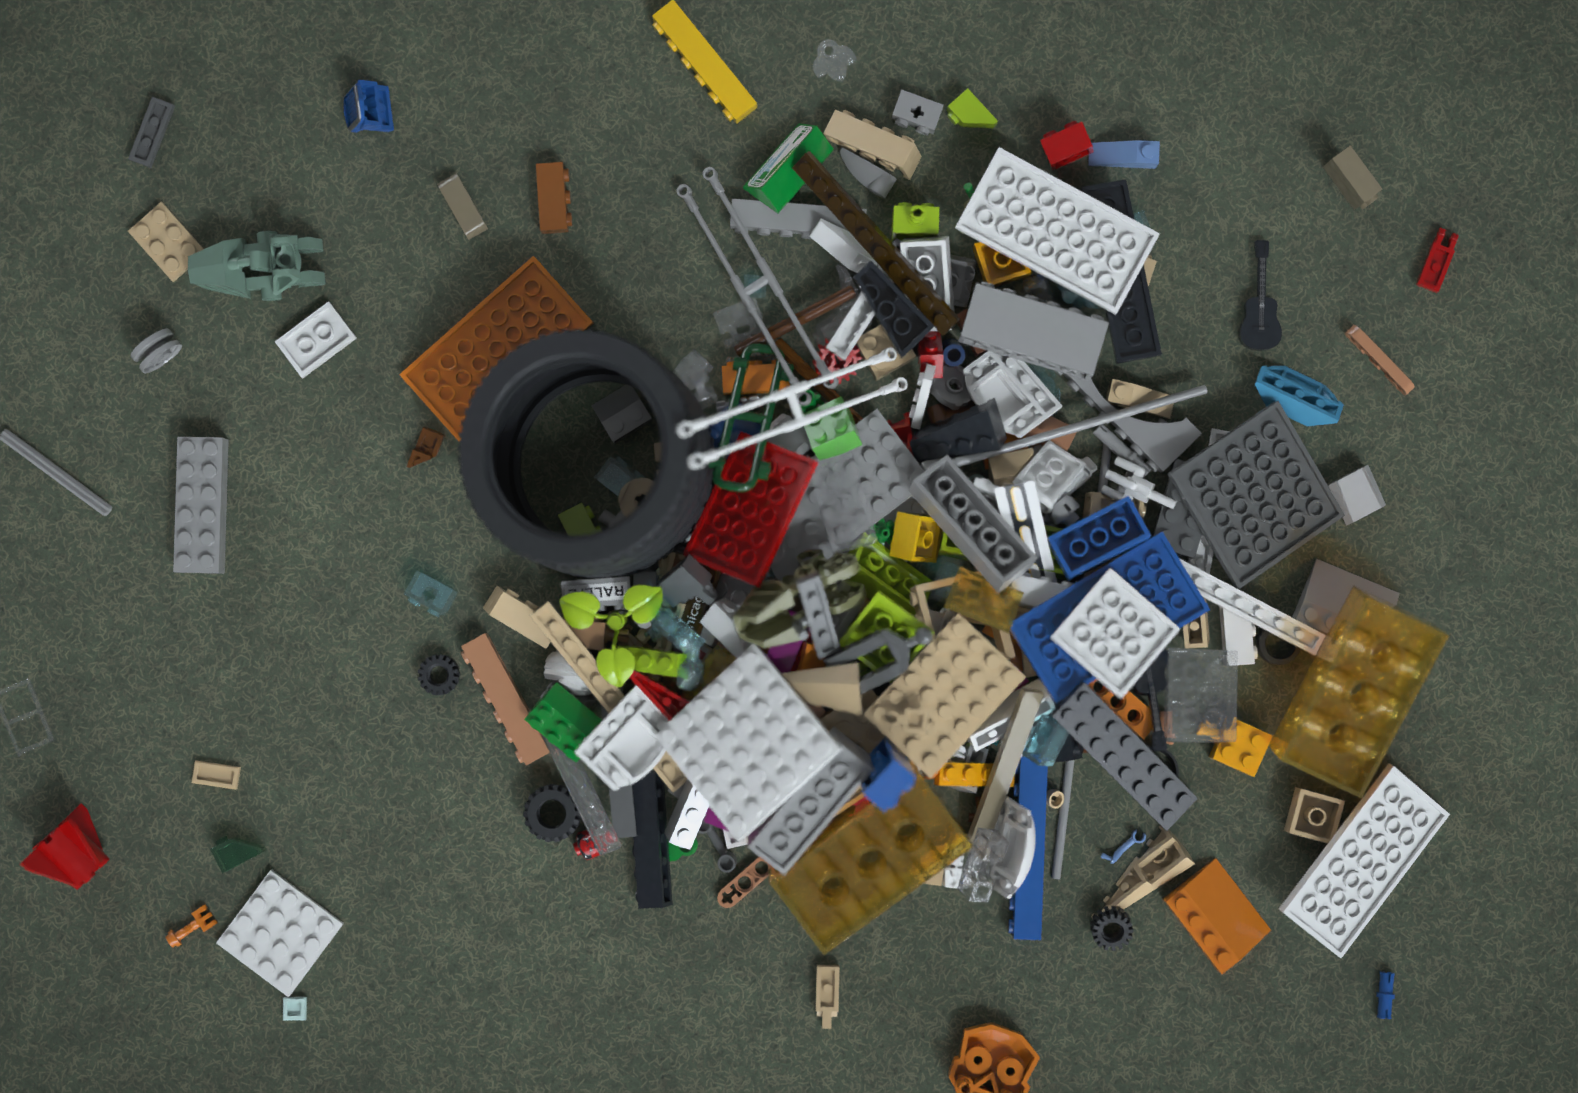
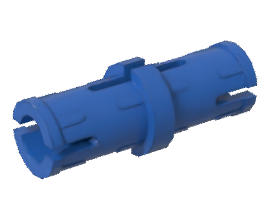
M1380 972L1379 992L1376 993V997H1378L1377 1018L1392 1019V999H1395V994L1393 993L1395 973Z

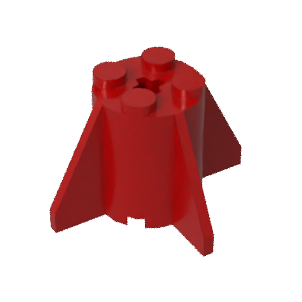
M82 803L58 824L59 827L52 830L32 848L33 851L20 863L25 870L71 885L78 890L84 883L86 884L94 877L95 872L99 868H102L110 860L102 849L88 809Z

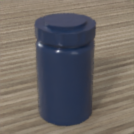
M948 338L942 342L943 360L949 366L960 365L965 359V351L961 343L954 338Z

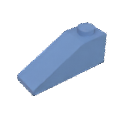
M1136 140L1092 143L1094 153L1089 154L1088 166L1155 169L1159 164L1160 141Z

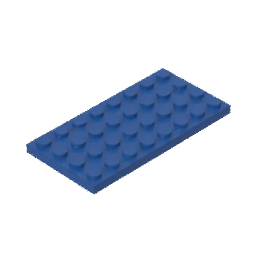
M1163 531L1007 624L1054 704L1063 700L1081 680L1086 684L1096 680L1091 673L1050 637L1108 569L1111 568L1179 628L1210 610Z

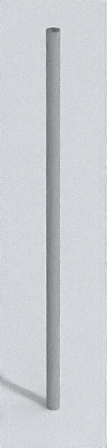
M1206 385L1198 386L1005 443L999 451L970 454L951 460L957 467L1200 396L1207 393Z

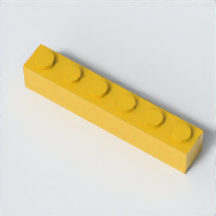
M671 0L652 15L655 22L652 26L656 32L667 37L668 41L666 43L673 52L678 51L680 53L682 64L687 70L692 68L696 73L694 78L701 87L705 85L709 89V97L715 104L718 102L724 108L722 113L728 121L734 120L737 124L757 108V102L674 0Z

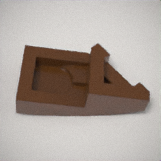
M423 427L416 447L412 450L407 467L411 468L436 457L445 434L428 427Z

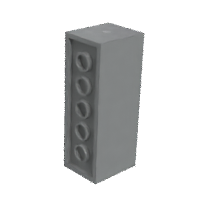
M987 282L976 283L958 342L1087 381L1093 376L1109 322L1104 321L1103 317L1094 314L1088 317L1082 315V311L1069 308V310H1065L1054 302L1047 301V304L1038 302V298L1031 295L1021 297L1016 295L1017 292L1011 289L1003 288V291L994 289V285Z
M833 727L829 733L842 750L747 836L748 848L783 875L786 874L874 770L870 754L836 727Z

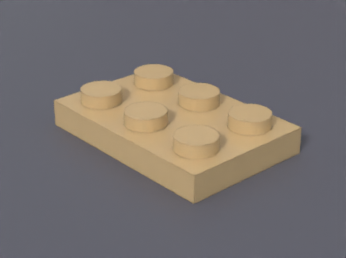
M160 202L128 230L131 236L173 282L188 270V256L204 250L163 202Z

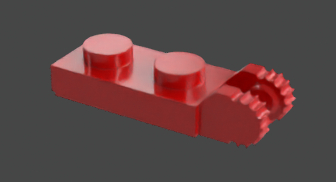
M1441 227L1437 232L1434 243L1431 244L1416 283L1417 286L1434 293H1438L1441 288L1459 234L1453 233L1449 238L1447 247L1442 246L1441 242L1445 236L1446 229Z

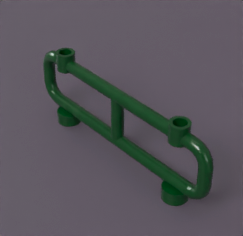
M760 343L748 345L743 349L740 358H734L733 371H737L728 410L738 407L750 355L759 352L776 357L770 345ZM779 349V351L781 352L783 358L785 359V355H784L783 351H782L781 349ZM777 357L768 396L772 392L779 390L781 381L789 382L790 380ZM787 363L793 373L794 364ZM776 401L766 403L764 414L743 411L725 418L718 450L729 445L735 419L761 423L759 434L769 431ZM767 438L757 441L749 478L744 483L726 481L721 477L725 466L726 453L718 456L717 459L709 461V468L713 469L712 478L714 483L724 490L746 492L756 485L758 479L768 481L771 462L762 461Z

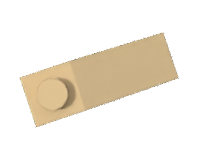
M1112 379L1109 382L1105 400L1111 405L1127 408L1168 396V394L1133 383ZM1173 404L1143 413L1170 419Z

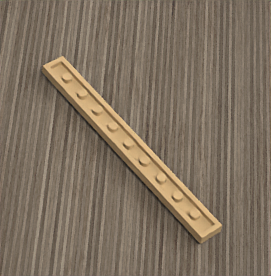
M547 601L533 612L530 617L605 710L610 713L624 695L618 687L608 683L601 676L597 668V661ZM666 751L653 769L671 792L674 793L686 783L687 777Z

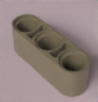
M457 173L437 183L468 240L488 229Z

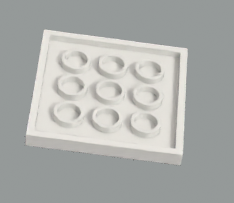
M1110 568L1050 638L1121 699L1177 634L1180 628Z
M270 870L219 938L217 944L289 997L344 923L274 870Z

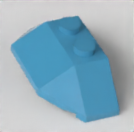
M1262 366L1260 368L1255 386L1266 407L1274 401H1279L1288 418L1305 426L1334 424L1339 421L1344 405L1336 399L1335 395L1324 384L1286 366Z

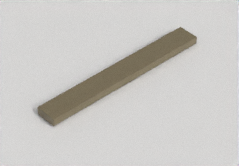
M1025 688L1020 690L965 842L966 852L986 853L1043 699L1044 693L1041 690Z

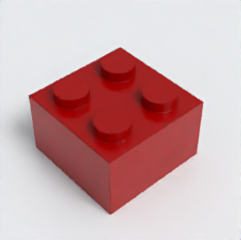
M1072 121L1064 126V130L1059 132L1053 130L1043 135L1044 139L1040 141L1052 171L1094 153L1093 145L1082 121L1079 123Z

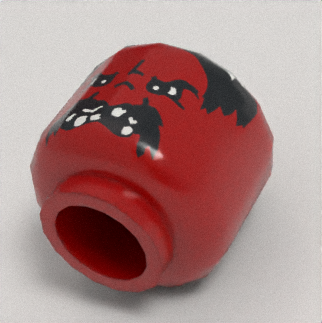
M591 827L577 833V842L573 843L576 854L578 856L582 855L586 860L603 855L606 851L605 847L608 846L603 830H598L596 827Z

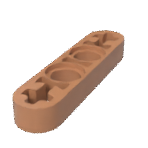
M1352 325L1345 332V336L1363 354L1366 353L1370 357L1368 360L1378 370L1381 369L1385 373L1384 376L1400 393L1407 395L1414 389L1415 386L1412 381L1358 326Z
M759 856L719 891L717 896L718 903L724 908L733 907L775 871L776 868ZM760 861L768 865V871L764 874H759L755 870V865ZM742 876H747L751 880V886L747 889H743L738 885V880ZM734 884L736 889L742 894L738 896L736 892L732 896L733 902L729 903L726 901L724 903L722 901L724 897L722 893L726 892L729 894L733 891V888L730 886Z

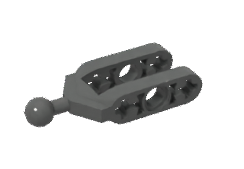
M920 627L916 630L914 636L906 639L889 628H885L841 648L839 652L826 656L823 661L827 667L844 665L887 643L896 660L860 676V692L862 694L907 671L910 647L917 644H929L933 639V634L929 628Z

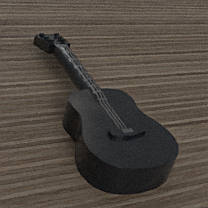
M1256 240L1254 242L1255 257L1258 258L1257 297H1252L1244 303L1245 315L1239 328L1238 337L1240 343L1245 348L1264 351L1272 349L1279 344L1282 337V329L1277 319V302L1273 298L1266 297V258L1269 256V241Z
M1166 648L1160 652L1133 684L1136 694L1148 696L1153 727V752L1165 751L1167 749L1157 700V694L1162 693L1167 686L1165 668L1168 655Z

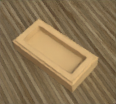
M196 760L192 783L237 790L241 767Z

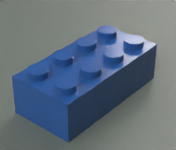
M1127 496L1049 536L1047 540L1049 548L1069 582L1150 539L1151 534L1130 496Z
M886 736L869 753L874 770L861 784L863 794L884 812L888 808L892 809L898 803L899 796L904 790L908 791L915 784L914 779L916 778L909 758Z

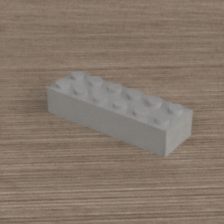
M177 437L173 572L225 574L228 439L218 437Z
M948 455L912 481L909 488L912 496L997 593L1033 566L1037 556Z

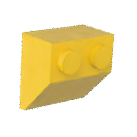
M897 511L889 556L908 561L937 563L943 531L931 516Z

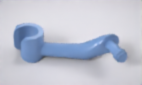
M1134 830L1131 838L1118 847L1112 857L1105 853H1102L1100 857L1109 860L1113 864L1135 842L1143 843L1146 839V834L1143 833L1142 838L1136 840L1135 834L1137 830Z

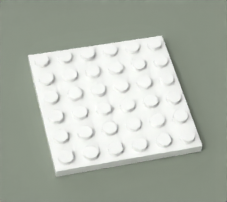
M756 644L751 645L655 735L737 842H741L842 750L840 745Z

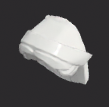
M558 650L548 655L544 666L545 679L558 680L567 691L575 696H588L592 693Z

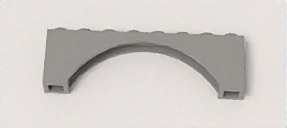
M1054 371L1059 376L1063 374L1069 380L1067 382L1068 386L1075 392L1079 390L1084 396L1082 398L1089 407H1095L1100 412L1099 416L1117 411L1099 393L1091 378L1087 381ZM1129 416L1110 422L1116 428L1114 432L1122 440L1126 438L1132 444L1130 448L1133 452L1135 451L1138 456L1142 454L1148 460L1146 462L1147 466L1152 471L1156 472L1158 470L1160 473L1202 434L1187 418L1181 422L1153 423Z

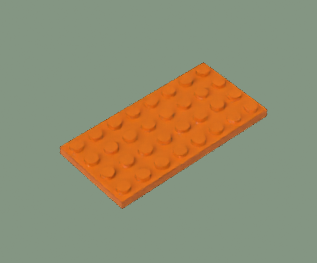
M532 256L399 375L460 442L459 432H462L463 428L461 427V422L465 420L466 414L464 412L466 408H469V400L474 397L475 389L481 385L482 378L490 373V368L492 366L495 367L498 364V360L504 359L508 356V352L511 350L515 351L517 346L520 344L525 345L532 338L536 340L540 335H549L554 331L560 333L566 329L570 331L576 329L586 331L594 323L542 264Z

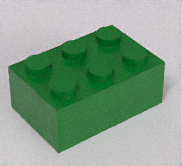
M557 682L535 704L524 719L533 729L541 733L550 743L558 747L568 758L576 763L580 758L574 753L575 750L602 721V719Z

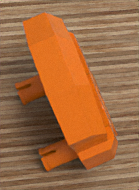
M989 1022L964 1028L959 1056L953 1057L948 1076L956 1093H1028L1030 1085L1027 1081L1040 1056L1022 1033ZM976 1056L982 1057L980 1063L974 1062ZM1009 1067L1014 1068V1072L1011 1075L1006 1073ZM990 1079L993 1090L981 1085Z

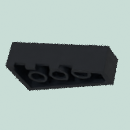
M869 261L853 277L900 358H903L935 327L872 261Z
M992 398L982 405H975L965 412L956 413L946 420H940L920 428V430L918 429L909 443L915 460L920 462L941 459L946 455L956 457L999 451L1007 436L996 399Z

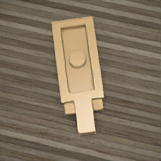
M817 964L816 1011L817 1016H822V1029H831V1018L837 1017V1012L839 1011V965Z

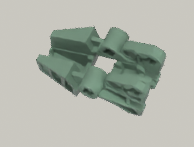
M275 231L258 232L257 243L247 244V239L244 238L221 241L188 256L190 283L207 290L251 299V291L261 290L263 301L281 300V292L291 288V286L309 287L326 285L324 272L313 270L300 272V253L323 252V241L313 237L297 239V235L277 234ZM250 266L251 270L272 272V276L246 278L242 268Z

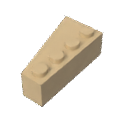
M835 110L823 133L827 140L853 153L859 150V154L872 162L878 159L881 165L892 172L895 168L902 171L903 177L908 180L911 179L922 157L914 143L915 141L905 135L902 138L894 135L895 132L891 129L875 127L872 121L865 118L861 121L855 118L853 113L843 110V112Z

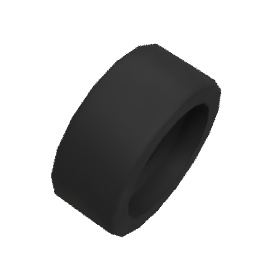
M1261 629L1257 636L1256 647L1263 660L1269 664L1285 665L1297 658L1301 649L1293 644L1291 650L1285 656L1275 657L1271 655L1266 648V639L1271 633Z

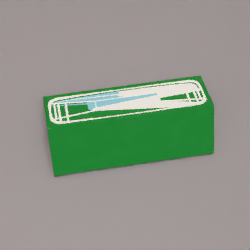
M798 123L746 182L743 189L779 214L805 184L792 167L809 151L822 164L834 151V148L816 125Z

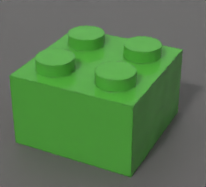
M841 396L803 413V416L823 411L845 401ZM848 407L823 416L818 421L804 425L812 450L821 463L863 445Z

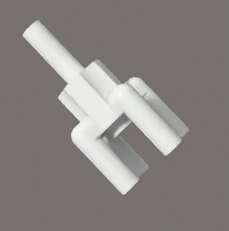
M1117 456L1114 464L1134 474L1132 477H1125L1108 470L1105 478L1122 485L1125 493L1118 492L1106 485L1102 487L1100 493L1116 501L1130 496L1131 500L1134 497L1147 503L1150 498L1174 509L1177 501L1154 491L1155 484L1143 479L1145 474L1143 467Z

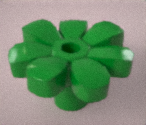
M882 518L877 522L878 525L874 524L869 528L874 532L870 536L878 540L883 546L885 542L890 545L894 533V522L888 520L885 523V519Z

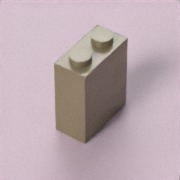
M1351 145L1323 166L1354 210L1359 206L1363 210L1379 198L1377 193L1382 190L1381 186Z

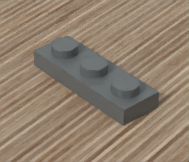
M155 97L151 98L128 159L130 161L152 168L175 108L173 104Z

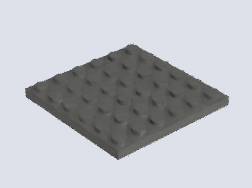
M1274 401L1168 473L1169 478L1220 564L1237 589L1245 586L1345 516L1279 401Z

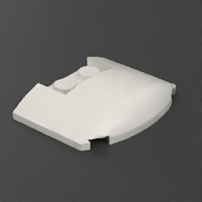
M987 351L963 369L966 387L974 403L982 405L988 400L995 398L1005 432L1016 435V437L1022 438L1062 408L1060 402L1023 361Z
M636 685L618 702L590 735L586 736L574 753L613 791L619 790L620 787L631 785L643 778L660 761L666 750L655 735L670 721Z
M1008 796L1005 798L986 849L980 874L981 881L1005 898H1011L1026 878L1033 860L1036 841L1031 811Z

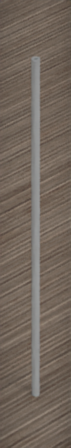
M1104 443L1097 493H1100L1102 487L1108 484V479L1105 478V475L1110 467L1111 450ZM1075 760L1065 761L1062 785L1064 802L1059 810L1051 877L1053 879L1061 878Z

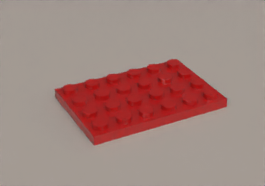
M740 432L735 443L754 436ZM757 442L731 451L721 474L724 480L744 483L748 480ZM766 442L762 461L771 462L768 481L758 479L756 485L746 492L724 490L715 485L682 554L685 557L690 554L697 562L758 588L763 583L818 465V462L814 459Z

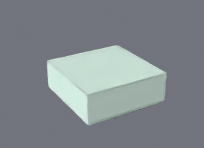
M283 997V1020H307V997Z

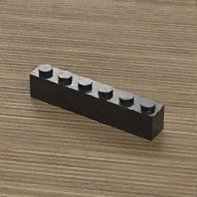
M651 770L643 778L632 784L637 836L633 837L632 853L635 857L634 877L637 882L635 897L638 902V909L664 908L673 905L669 845L664 833L667 827L665 787L663 780L655 770Z

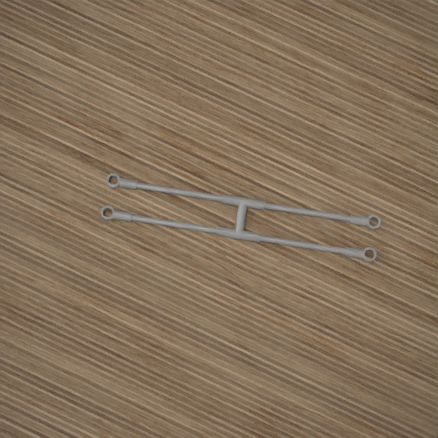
M707 167L703 171V177L711 183L716 194L721 197L757 259L756 263L764 275L747 287H744L738 275L734 273L698 210L699 207L692 197V189L686 184L679 185L677 194L684 199L690 211L694 213L729 273L730 280L749 313H752L790 379L789 383L791 386L800 382L797 377H794L757 313V307L750 297L752 293L768 283L774 294L779 297L811 352L821 375L824 376L831 373L824 360H821L783 295V290L766 260L761 257L726 197L725 190L718 180V172L712 167ZM713 171V176L708 178V173ZM687 188V193L682 195V190ZM833 378L834 382L832 385H828L827 381H824L823 384L827 388L833 389L838 385V378ZM802 391L796 394L799 404L803 406L810 404L812 398L809 393ZM802 395L807 396V400L805 402H801Z

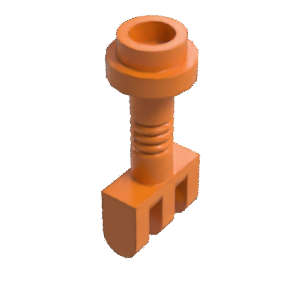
M206 904L191 913L195 920L177 932L174 930L168 932L165 938L172 948L182 945L181 939L193 932V930L201 927L203 932L218 923L215 919L207 924L206 920L213 916L211 912L204 916L201 915L208 908Z

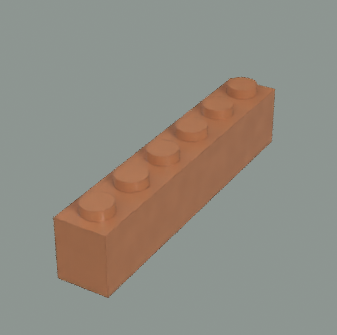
M484 633L461 646L463 649L461 655L466 664L470 663L474 669L472 675L477 684L481 683L485 689L482 692L488 704L492 702L496 709L493 712L499 724L503 722L506 728L504 734L509 743L514 742L517 748L515 754L520 763L524 762L525 765H528L552 752L544 736L524 720L530 710L488 633Z

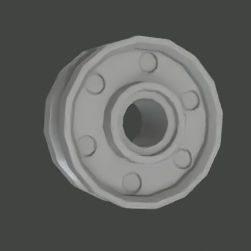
M166 328L155 332L134 348L130 357L135 362L142 361L139 368L146 374L157 370L176 356L182 349V345L178 340L170 341L173 333L170 329Z

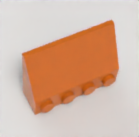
M1216 858L1162 899L1220 974L1225 973L1238 963L1271 931Z

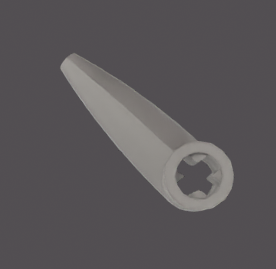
M842 147L839 153L852 175L871 192L885 199L897 179L888 172Z

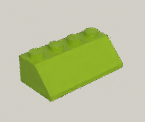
M863 532L847 553L857 557L860 569L856 574L844 580L863 584L867 598L870 600L878 591L882 592L900 607L915 616V608L911 606L909 601L911 600L910 589L916 585L933 581L903 559L889 556V549ZM930 591L924 592L926 602L928 600Z

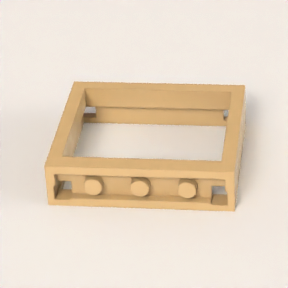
M979 571L916 585L910 589L911 600L909 601L911 606L915 608L916 615L914 617L933 630L924 592L979 579L997 650L1007 660L1015 657L1000 595Z

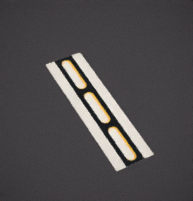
M1034 481L994 488L1000 515L1037 556L1035 563L1026 573L1031 574V578L1048 577L1053 579V583H1057L1055 572L1046 571H1054V566Z

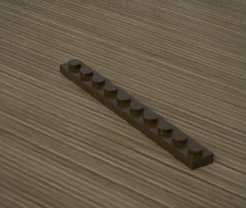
M810 151L806 152L792 169L921 313L935 326L942 336L945 335L960 318Z

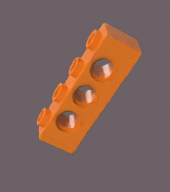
M1097 679L1087 684L1093 691V685L1098 681ZM1104 685L1099 692L1094 691L1138 737L1145 739L1152 731L1150 708L1129 690L1120 699L1117 706H1112L1110 703L1112 696L1115 694ZM1135 709L1137 713L1136 718L1129 721L1127 714L1130 710Z

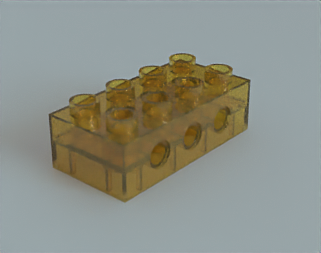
M1353 585L1272 737L1269 747L1281 761L1362 798L1449 635L1434 623ZM1383 643L1382 650L1378 654L1372 655L1374 648L1378 644ZM1361 684L1360 691L1357 694L1351 695L1352 689L1356 685ZM1340 724L1339 730L1335 734L1329 735L1330 730L1335 725Z
M916 764L912 765L916 775L914 779L915 784L910 790H904L899 796L898 803L892 809L888 808L884 812L870 799L866 798L823 829L785 875L773 866L768 869L769 883L823 955L974 847L968 833L928 779L921 774ZM905 824H912L916 827L915 831L909 836L898 834L899 829ZM868 851L877 852L879 855L875 861L867 863L861 860L864 853ZM831 878H837L842 881L841 885L836 889H828L824 886V883Z

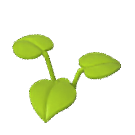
M635 585L626 591L623 598V605L629 611L615 610L610 615L597 614L600 608V601L591 593L572 592L560 598L559 603L564 618L573 628H588L593 624L595 617L607 619L608 627L614 630L612 650L603 649L597 656L599 673L608 683L621 687L631 676L635 668V658L630 650L623 647L616 649L619 630L626 624L627 616L632 614L634 621L639 624L651 621L660 610L663 589L648 585Z

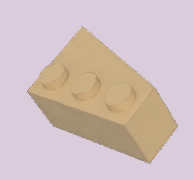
M496 586L483 609L493 618L547 649L551 641L530 617L538 609V606L529 600L523 602L518 599L519 594L509 588L505 591L501 587Z

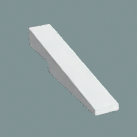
M896 238L892 243L901 252V241ZM878 265L877 267H878V268L886 275V277L894 284L895 282H894V281L887 275V273ZM860 292L826 346V349L842 360L847 358L875 315L862 292Z

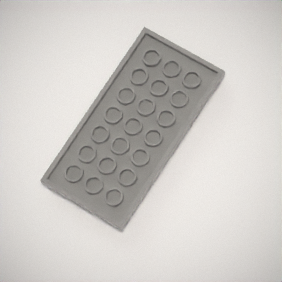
M878 409L856 424L863 445L823 463L820 462L816 455L811 458L816 460L818 465L770 566L771 571L779 581L782 582V578L786 575L795 576L794 573L799 568L796 557L801 552L823 550L824 559H829L912 496L909 492L911 483L924 470ZM831 469H832L833 471H836V472L834 473V476H832V473L829 474V472H831ZM806 557L802 560H809L812 557Z

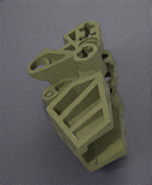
M807 550L798 554L796 559L799 568L796 569L795 576L786 575L782 578V582L779 580L763 581L760 588L754 586L733 615L734 626L739 637L763 648L801 640L792 627V622L805 616L804 609L791 616L787 608L795 605L793 597L800 598L795 580L818 572L820 575L830 614H840L865 601L867 597L865 586L861 583L844 580L859 571L860 567L857 557L836 552L830 559H824L823 550ZM806 557H812L809 560H802ZM842 579V581L837 585L836 581Z

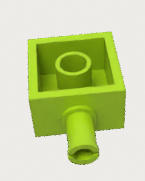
M902 202L898 203V206L894 205L891 242L896 238L902 241L904 238L938 236L939 207H934V204L931 203L912 206L911 203Z

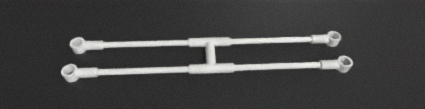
M892 347L886 348L881 353L869 357L868 360L808 382L803 381L772 392L767 397L706 419L701 418L694 422L680 423L676 429L680 437H687L694 431L706 427L707 424L786 397L795 418L792 421L783 423L778 428L722 449L691 455L688 458L689 466L693 469L700 468L706 462L717 459L718 456L818 421L823 416L876 396L886 395L894 391H904L908 384L905 378L900 377L894 379L892 383L880 387L879 390L803 416L796 396L797 393L805 391L813 385L862 367L893 361L897 357L896 350ZM683 426L686 427L687 433L684 432ZM695 458L698 459V465L695 463Z

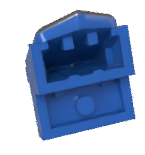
M358 80L344 96V115L350 132H359L361 130L390 132L394 130L388 86L377 85V82Z

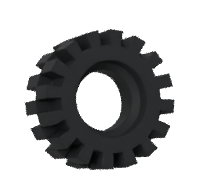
M432 655L420 664L418 681H420V686L427 693L444 695L454 690L459 683V667L449 656ZM436 666L444 667L448 674L446 681L441 684H437L431 679V671Z
M1106 906L1104 907V912L1099 909L1097 911L1098 916L1094 914L1092 916L1093 921H1090V928L1095 943L1097 942L1100 948L1103 945L1104 950H1108L1111 947L1112 951H1116L1115 946L1122 949V943L1127 946L1129 944L1128 939L1133 937V927L1126 911L1123 912V909L1120 907L1117 911L1116 906H1112L1111 910ZM1115 922L1120 925L1119 931L1114 934H1106L1103 931L1104 926L1108 923Z

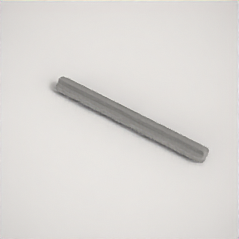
M5 429L0 434L1 441L100 514L107 516L111 512L112 506L14 433Z

